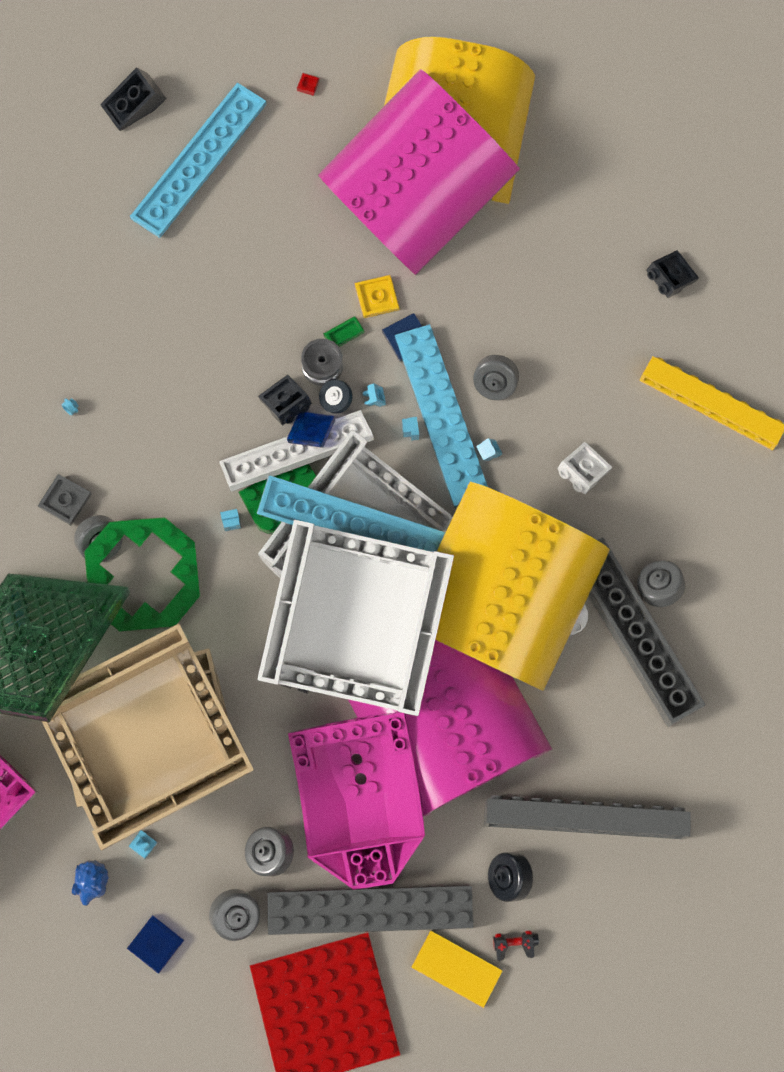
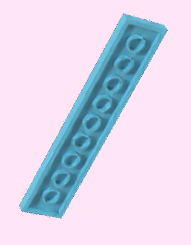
M236 83L130 215L131 220L161 238L267 105L266 100L241 84Z
M429 324L396 334L395 339L455 508L458 507L469 482L485 487L488 486Z
M270 475L268 476L257 511L259 515L293 525L294 520H299L319 527L430 552L437 551L445 534L443 531Z

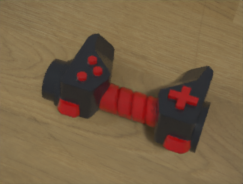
M530 930L523 932L521 937L505 938L504 934L501 933L493 936V946L498 961L504 960L508 946L522 945L528 958L534 957V947L539 946L538 933H533Z

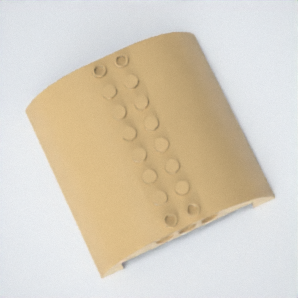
M180 624L29 700L37 719L43 723L94 829L92 833L101 851L254 771Z

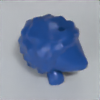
M88 860L77 865L72 895H79L84 906L89 905L90 901L100 898L105 894L109 879L108 870L105 868V865L96 860Z

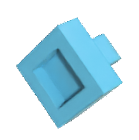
M374 383L368 385V390L364 391L363 395L369 396L370 399L365 404L379 407L386 405L383 387Z
M140 830L128 847L146 859L158 842Z

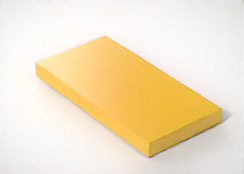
M431 930L411 966L416 971L484 1008L502 973L501 969Z

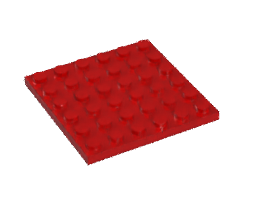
M368 932L249 965L275 1072H345L401 1056Z

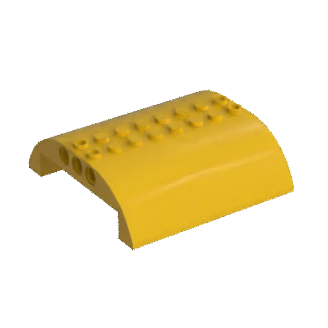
M444 37L413 39L397 49L384 106L419 69H422L496 141L516 165L518 164L535 81L534 72L523 60L507 51L492 46ZM515 175L492 197V201L510 203Z
M469 482L436 551L454 555L435 640L544 691L610 549L593 537L525 503L483 485Z

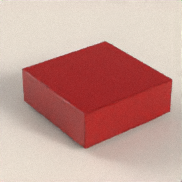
M302 73L297 91L314 96L320 79Z

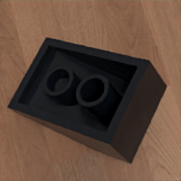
M136 67L100 105L117 129L122 131L155 111L167 98L150 75Z

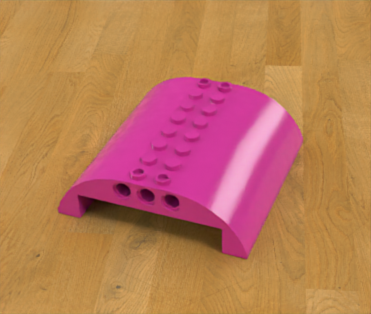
M419 69L318 176L356 217L416 275L520 168L436 81L422 69Z
M435 640L419 715L415 716L405 713L416 767L423 818L430 815L432 811L532 758L535 759L552 750L512 676ZM348 699L357 718L398 712L394 709Z

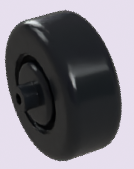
M503 852L496 855L488 869L489 887L494 896L504 902L521 901L526 898L533 885V870L528 859L518 852Z

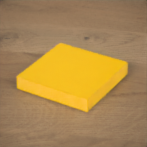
M390 275L355 283L363 318L399 310Z

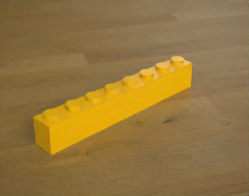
M652 356L640 378L641 382L772 451L784 433V424L779 419H772L765 412L751 408L748 403L734 399L731 394L717 390L712 384L704 383L698 377L684 373L681 368L667 364L662 358Z

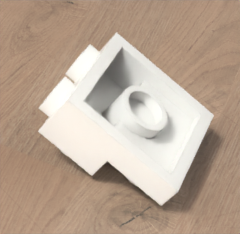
M584 442L566 457L557 469L563 479H568L573 483V488L577 492H582L585 495L611 470L612 466Z

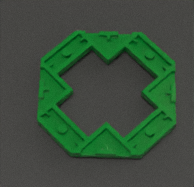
M165 517L109 522L84 551L89 608L119 632L173 627L178 624L200 597L195 542ZM153 533L182 557L170 573L180 580L184 586L161 613H158L148 603L144 602L137 612L131 616L102 592L115 576L101 566L100 563L124 535L140 547Z

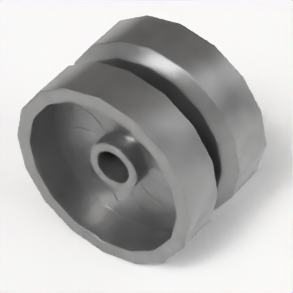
M316 339L310 341L304 347L301 353V364L305 378L317 386H323L330 380L339 379L342 373V353L333 341Z

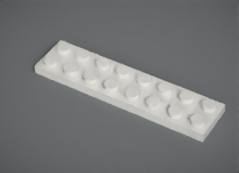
M360 410L221 460L219 463L232 492L268 479L269 475L276 476L333 455L351 430H354L368 442L374 440V437Z

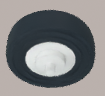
M341 380L326 382L319 393L321 406L333 414L346 411L353 399L351 388Z

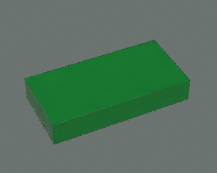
M356 316L323 333V336L340 347L364 334L365 330Z

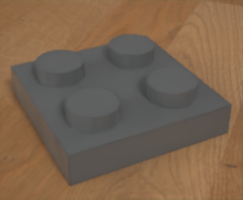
M58 474L37 506L72 526L92 494L90 491Z

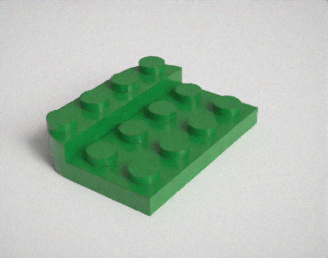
M306 464L273 477L308 488L316 475L310 464ZM267 479L252 484L238 493L256 527L260 531L272 535L281 524V521L257 514Z

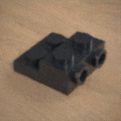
M678 250L653 261L646 269L648 278L655 281L659 292L662 295H666L667 298L680 293L683 288L695 283L699 279L698 275Z
M288 374L258 396L260 401L270 410L272 416L282 426L286 423L291 424L295 420V416L301 412H307L310 405H312L308 394Z

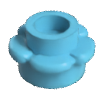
M65 398V402L61 406L72 416L78 412L77 408L79 405L72 398L70 400Z

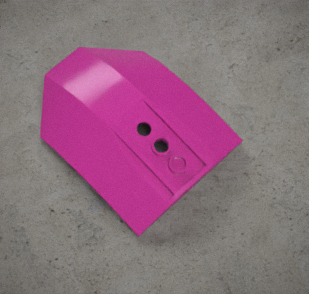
M396 712L359 717L288 733L302 806L307 857L353 890L393 884L425 837L421 797L405 713ZM353 754H360L362 756L361 764L354 763L352 759ZM358 773H363L366 776L364 784L357 783L356 775Z

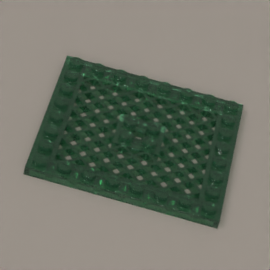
M8 573L0 584V658H2L0 659V714L50 722L131 593L128 587Z

